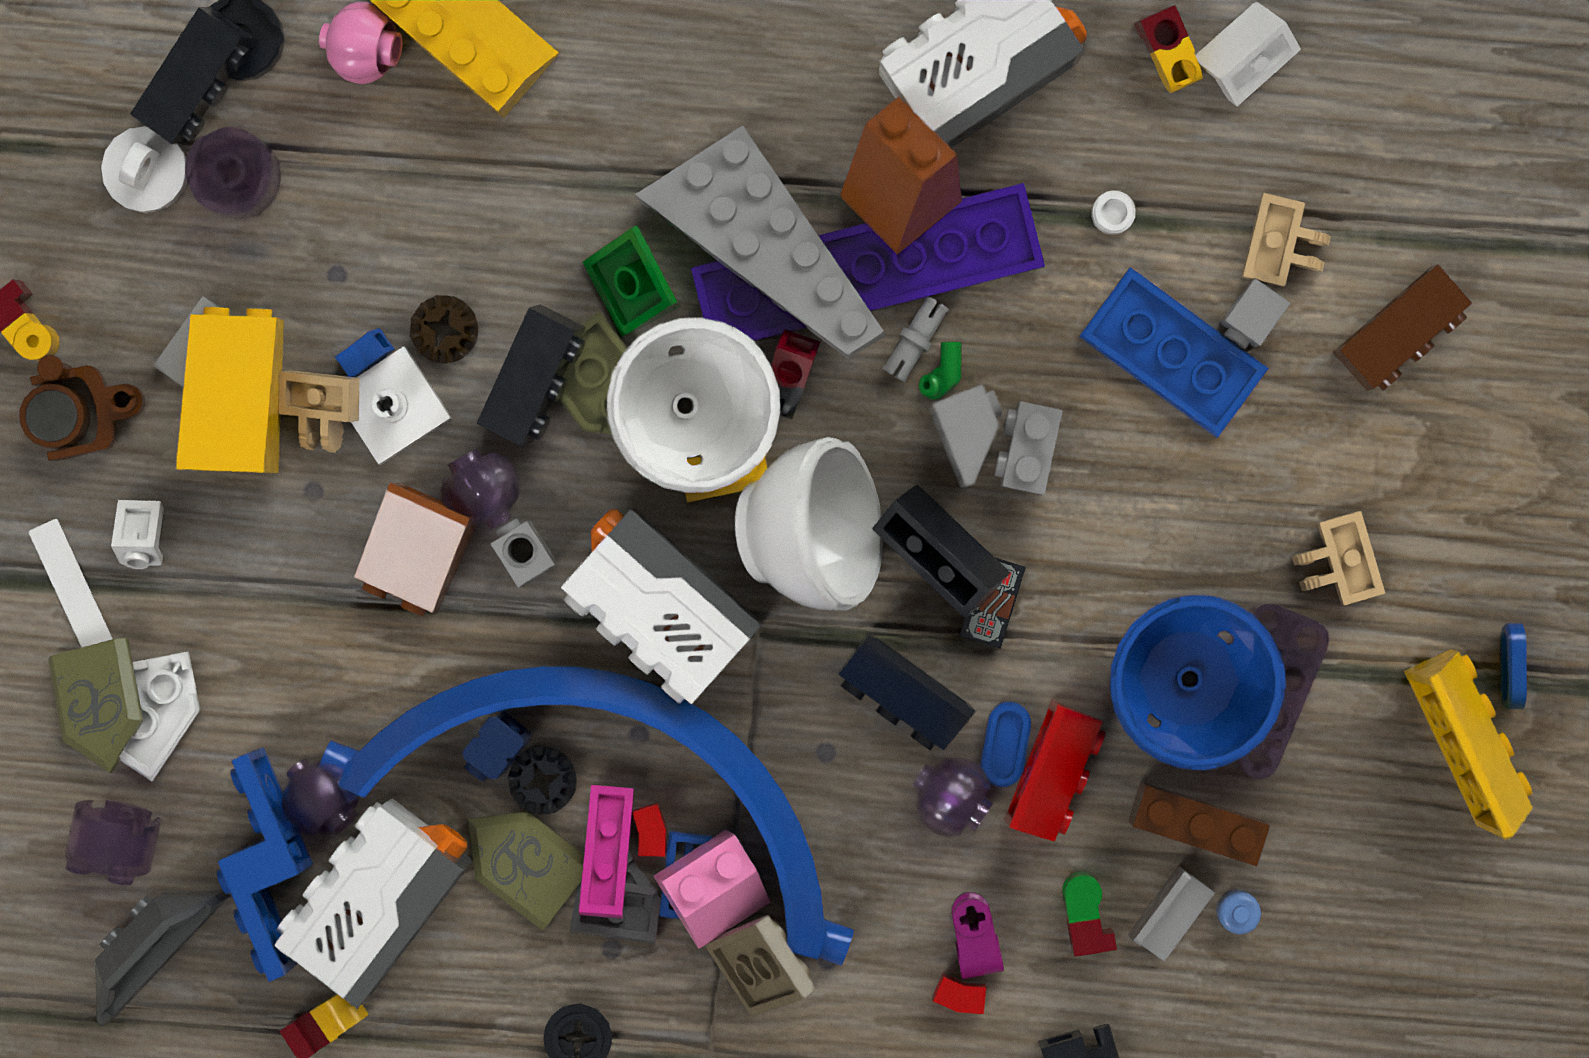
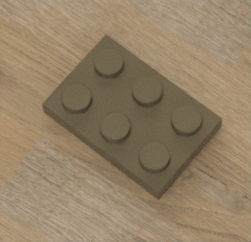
M768 915L727 931L705 945L751 1016L802 1000L816 990V987L810 980L811 974L808 967L802 960L795 957L786 943L787 938L783 929L776 922L772 921Z

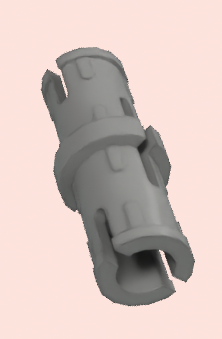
M929 296L924 298L923 304L909 327H903L899 334L902 337L900 342L882 367V370L893 375L902 360L903 363L894 377L903 383H906L907 377L922 352L929 351L932 346L929 342L946 313L948 314L950 311L943 304H938L929 318V314L937 303L935 299Z

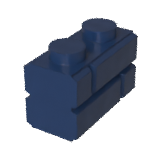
M505 711L493 714L480 728L478 735L463 750V759L467 761L464 768L482 782H485L487 778L498 779L509 769L517 755L523 751L533 738L531 731Z

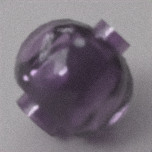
M476 448L447 465L452 475L442 481L441 498L443 505L455 512L473 518L472 525H483L486 523L490 530L512 518L508 510L512 508L518 499L521 484L519 474L511 461L495 452L482 457Z
M948 758L934 768L926 764L912 785L919 790L916 800V810L919 819L928 830L939 836H960L966 826L975 832L993 805V802L985 798L991 788L985 771L981 766L967 758Z
M306 758L302 759L292 766L286 774L290 780L282 795L283 813L291 825L303 833L322 835L328 831L331 836H335L346 829L357 818L358 813L355 811V808L360 802L361 796L338 786L344 771L342 768L329 763L320 764L321 760L310 763Z

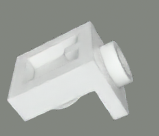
M118 500L111 547L120 564L133 569H145L149 565H162L163 556L159 549V540L164 508L161 501Z

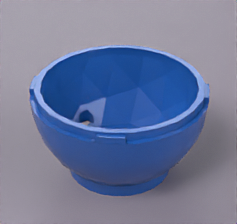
M1189 595L1168 599L1149 609L1131 624L1118 644L1111 664V697L1114 711L1124 731L1141 750L1158 761L1181 769H1215L1228 765L1247 755L1265 739L1276 722L1284 700V690H1286L1284 663H1282L1281 654L1268 630L1250 612L1235 603L1215 596ZM1219 632H1228L1232 636V642L1227 644L1218 636ZM1191 670L1195 672L1197 681L1193 686L1186 687L1183 685L1181 678L1183 673ZM1149 714L1160 722L1158 727H1153L1147 722Z

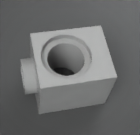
M1254 278L1248 282L1220 322L1222 326L1228 329L1224 335L1244 349L1248 345L1254 348L1261 346L1290 302Z
M516 518L496 531L499 539L491 543V546L518 588L523 587L558 564L532 521H526L521 524ZM519 538L529 540L533 546V555L525 563L515 560L511 552L513 543Z

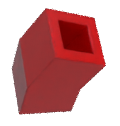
M656 802L633 810L632 814L639 833L638 856L665 857L667 854V825L660 803Z
M942 973L932 995V1001L955 1012L984 1015L986 985L984 983L962 982Z

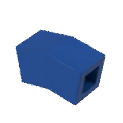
M378 328L368 331L355 343L335 356V358L349 377H357L383 360L395 348L382 330Z

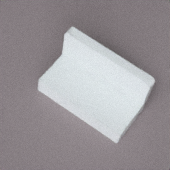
M1255 2L1195 56L1200 67L1215 78L1226 98L1234 105L1239 106L1294 57L1301 48L1287 23L1260 3Z

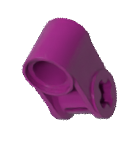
M966 892L959 895L952 905V919L957 939L955 945L962 979L1003 972L1004 965L997 934H995L987 900L975 892ZM974 906L976 912H979L976 916L977 922L969 923L967 917H960L966 915V907Z

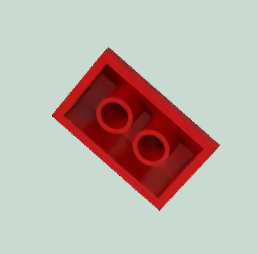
M1051 700L1004 817L1010 828L1055 842L1058 833L1066 834L1074 811L1068 809L1074 793L1082 794L1090 771L1085 770L1084 767L1090 753L1098 754L1106 731L1100 729L1103 721Z

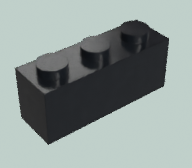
M198 7L130 115L171 145L186 143L187 140L191 142L204 127L205 121L202 117L209 106H215L225 95L228 88L225 81L233 70L238 71L249 58L251 50L248 49V46L254 37L215 8Z
M541 304L529 307L477 424L521 447L534 442L535 439L540 440L550 422V417L546 416L551 402H557L566 388L568 379L563 376L570 362L574 364L584 349L585 340L581 339L586 327Z
M918 484L897 498L872 527L875 533L964 618L982 605L1010 574L993 555Z

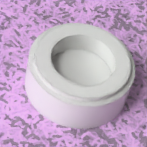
M1108 191L1100 195L1094 202L1091 211L1094 225L1101 232L1109 235H1116L1126 231L1133 223L1136 214L1132 199L1120 191Z

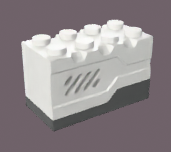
M957 0L955 2L957 7L953 10L954 13L944 19L941 13H938L919 26L920 32L917 34L918 37L907 43L905 38L902 37L884 49L882 52L884 56L880 61L879 75L895 99L901 98L950 148H953L1078 64L1085 51L1081 44L1086 41L1087 32L1078 16L1072 10L1055 7L1051 0Z
M610 509L591 530L592 553L561 587L568 594L563 600L582 617L590 612L601 622L596 627V630L613 645L619 644L622 641L633 651L628 658L640 670L648 675L654 669L666 681L661 685V688L678 703L686 699L692 704L763 624L759 618L636 509H630L625 516L618 509Z
M393 798L382 805L376 802L373 807L370 806L355 825L361 831L355 839L351 836L347 841L344 840L329 859V862L334 865L332 871L329 873L325 870L312 881L302 895L308 900L307 904L304 907L299 904L295 910H291L276 929L281 934V937L274 946L321 980L356 1009L371 996L473 861L464 853L467 850V841L457 831L446 824L428 826Z

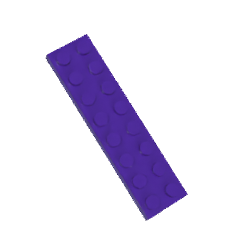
M1024 183L963 198L961 203L898 255L866 223L818 235L870 312L1045 267ZM716 261L691 268L703 318L723 322L731 327H735L754 342L782 335L784 329L794 332L807 328L789 312L783 311L769 297L757 288L750 286L720 262Z

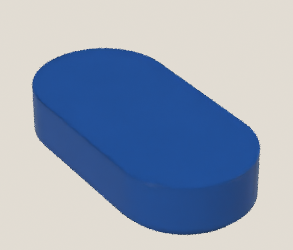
M1506 623L1502 627L1500 634V692L1502 704L1506 709H1524L1526 704L1527 646L1525 628L1522 623Z
M1006 701L996 705L991 710L987 721L980 769L984 778L990 784L997 787L1013 785L1019 780L1024 769L1031 730V718L1027 710L1016 702Z

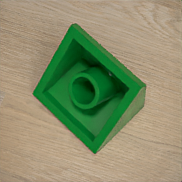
M638 226L630 228L582 261L621 337L680 307Z

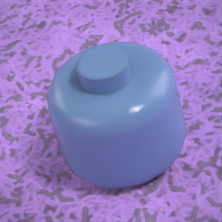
M1236 889L1222 895L1217 903L1216 914L1219 922L1226 930L1241 935L1249 933L1256 928L1260 922L1261 909L1255 897L1246 891Z

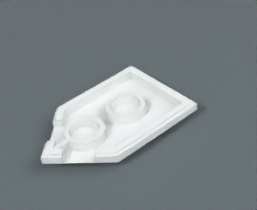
M189 651L133 662L143 723L135 736H131L120 754V761L150 781L155 779L200 712Z

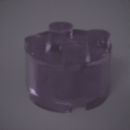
M224 127L206 136H202L191 147L185 163L186 179L197 201L207 209L227 218L244 219L259 216L273 202L279 191L281 182L279 159L267 144L243 129ZM237 168L240 170L241 174L238 179L233 178L231 180L226 176L228 169L235 170Z
M83 800L76 803L65 850L66 869L68 871L83 875L91 874L92 872L107 875L109 882L118 885L133 884L134 877L146 875L151 871L161 825L159 817L152 821L151 811L124 802L106 800L104 808H92L93 800Z

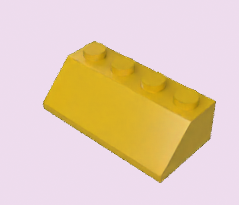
M370 0L402 31L503 118L559 55V52L499 0Z

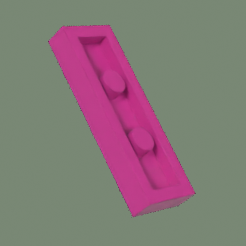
M591 785L579 915L623 918L634 788Z

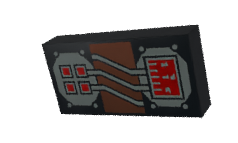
M996 558L1010 574L982 605L964 618L959 636L1001 649L1026 567Z

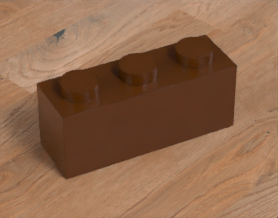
M1437 264L1427 269L1333 353L1366 391L1375 389L1377 386L1383 391L1402 375L1398 368L1410 357L1414 362H1417L1435 346L1431 339L1442 329L1448 334L1457 328L1467 318L1463 311L1472 302Z
M1142 781L1140 782L1128 822L1135 828L1254 866H1258L1270 825L1264 820Z

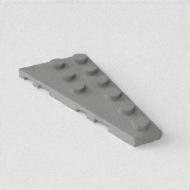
M743 125L635 194L636 199L640 203L663 217L669 225L677 231L684 233L700 245L701 249L750 286L757 288L769 297L783 311H787L807 326V329L847 359L852 358L885 336L879 323Z

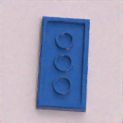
M1131 267L1126 271L1079 335L1080 339L1215 438L1219 437L1269 369Z

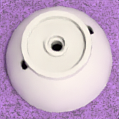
M679 318L657 325L642 334L623 353L612 373L607 396L608 422L615 443L624 458L642 476L663 488L682 492H710L731 485L744 477L755 466H758L765 457L776 435L780 416V391L771 365L762 350L747 335L723 322L705 318ZM681 346L683 348V353L668 354L671 347ZM683 397L688 398L692 403V409L688 414L680 413L677 408L678 401ZM700 456L701 462L698 465H690L687 462V458Z
M830 437L801 444L781 455L765 470L759 480L750 482L743 489L736 508V540L742 562L748 573L760 583H770L780 593L803 606L821 610L847 611L863 602L870 594L880 573L883 554V539L872 530V527L882 516L872 476L858 450L850 442H842L839 439Z

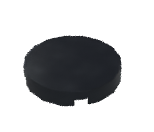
M218 0L210 5V7L215 8L254 37L248 46V49L251 50L249 58L238 71L233 70L228 79L237 81L253 80L271 71L282 55L285 42L283 25L275 11L261 0Z

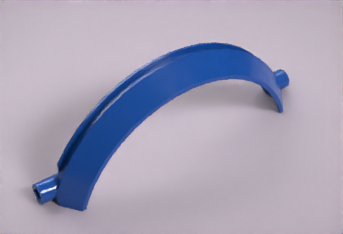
M541 666L508 670L476 678L436 694L405 712L374 736L360 751L331 740L323 754L317 776L337 783V786L365 798L373 787L398 762L422 744L452 727L483 715L510 708L535 705H575L602 709L633 718L664 732L687 746L725 780L747 808L766 842L777 871L784 900L787 945L795 954L817 960L820 958L842 966L848 952L854 929L824 919L821 889L813 856L804 832L785 794L766 767L734 733L709 713L694 704H690L686 699L678 703L662 688L647 681L615 672L583 667Z

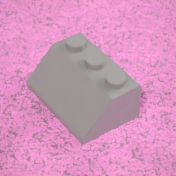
M983 384L933 403L929 408L960 488L975 482L999 427L996 418L1003 415L995 392L993 390L986 392Z

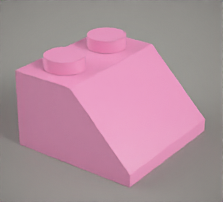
M727 830L722 831L708 842L654 875L655 880L698 949L770 903L756 868L735 834Z

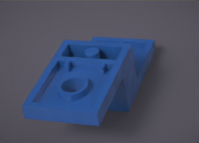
M264 747L231 760L234 769L230 770V774L237 791L240 794L245 792L251 809L247 810V814L254 831L257 834L262 832L264 839L217 861L220 869L216 873L222 890L226 894L231 893L237 909L234 910V918L238 928L243 934L248 933L254 949L251 950L254 966L260 974L265 973L268 982L286 975L298 963L274 946L281 937V934L276 929L282 922V918L268 887L300 874L312 866L313 861Z

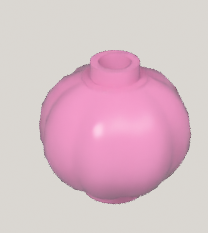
M354 2L339 10L330 24H323L319 35V45L322 49H326L327 59L331 67L343 79L356 84H368L380 79L391 66L395 67L398 64L402 53V35L396 32L395 23L378 7L368 2Z

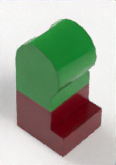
M1077 871L1070 874L1063 883L1062 894L1071 951L1074 957L1117 950L1113 930L1111 928L1102 929L1098 906L1102 900V889L1099 882L1092 874L1085 871Z

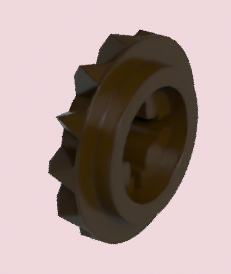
M436 295L420 303L411 317L410 338L417 352L430 361L436 363L456 362L464 358L473 349L477 341V318L470 306L457 297ZM448 311H450L449 325L455 328V331L460 332L461 335H446L443 341H440L439 347H436L438 333L432 330V327L427 326V323H441L444 317L447 316Z

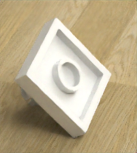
M404 346L356 377L359 378V421L351 423L378 465H382L452 419L414 358Z

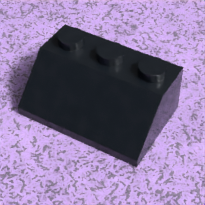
M869 631L838 672V675L845 679L840 685L843 689L859 700H862L865 695L880 704L875 710L878 714L895 726L900 720L914 729L910 736L930 751L935 745L945 750L976 712L972 705Z

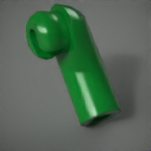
M962 342L940 343V365L928 375H923L918 383L919 391L923 396L932 400L942 398L960 383L962 378Z

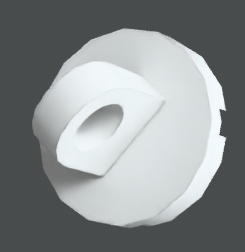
M146 126L131 128L115 137L105 150L101 166L103 183L111 197L125 208L142 213L156 212L175 203L186 189L189 176L188 161H186V155L180 144L171 145Z

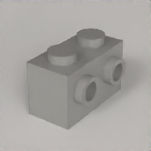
M1022 401L1017 403L1016 410L1008 409L1003 434L1010 435L1007 452L999 451L994 476L1001 477L999 487L1036 495H1045L1063 410Z

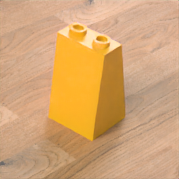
M203 307V315H190L176 469L279 473L281 414H278L279 372L282 371L284 320L272 317V310L249 308L246 309V316H229L230 308Z

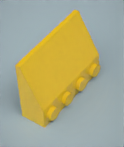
M1450 649L1405 670L1404 673L1476 826L1503 839L1513 836L1533 809L1528 799V796L1533 795V792L1523 772L1516 773L1511 763L1510 757L1514 756V751L1508 738L1503 732L1498 734L1491 719L1496 717V713L1491 701L1485 693L1479 695L1473 682L1474 679L1478 678L1472 661L1468 655L1461 656L1459 651Z

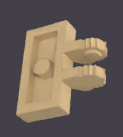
M1263 193L1260 197L1241 278L1248 280L1256 278L1261 283L1283 288L1286 285L1290 265L1322 272L1325 262L1317 257L1303 256L1293 252L1297 239L1309 242V244L1315 246H1329L1331 236L1300 227L1305 207L1304 202Z
M291 370L279 372L278 414L298 416V438L301 447L314 450L321 441L322 449L327 450V452L336 453L341 448V444H343V424L341 422L359 421V378Z
M1361 511L1317 523L1324 547L1292 556L1294 566L1307 565L1327 557L1331 573L1306 577L1303 581L1299 582L1302 591L1335 583L1340 603L1343 606L1385 594Z

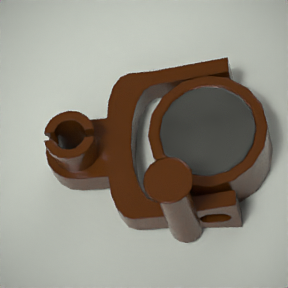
M46 355L38 362L37 371L39 375L30 377L31 384L37 386V388L33 389L24 398L19 410V416L24 434L33 443L46 448L58 449L47 452L48 461L57 462L108 450L113 447L117 433L116 422L138 416L145 407V396L138 387L131 384L107 387L105 378L96 367L86 365L72 368L69 364L63 363L57 356ZM80 377L87 384L93 396L98 427L96 438L92 443L70 447L77 444L86 435L90 425V409L86 400L76 390L54 383ZM127 393L132 399L123 408L120 404V399Z

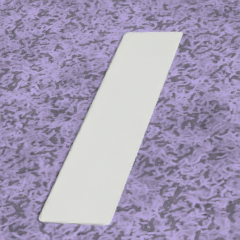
M51 520L30 530L29 535L81 648L111 640V634L58 520Z

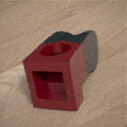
M784 329L777 345L771 367L780 391V416L793 419L821 342Z

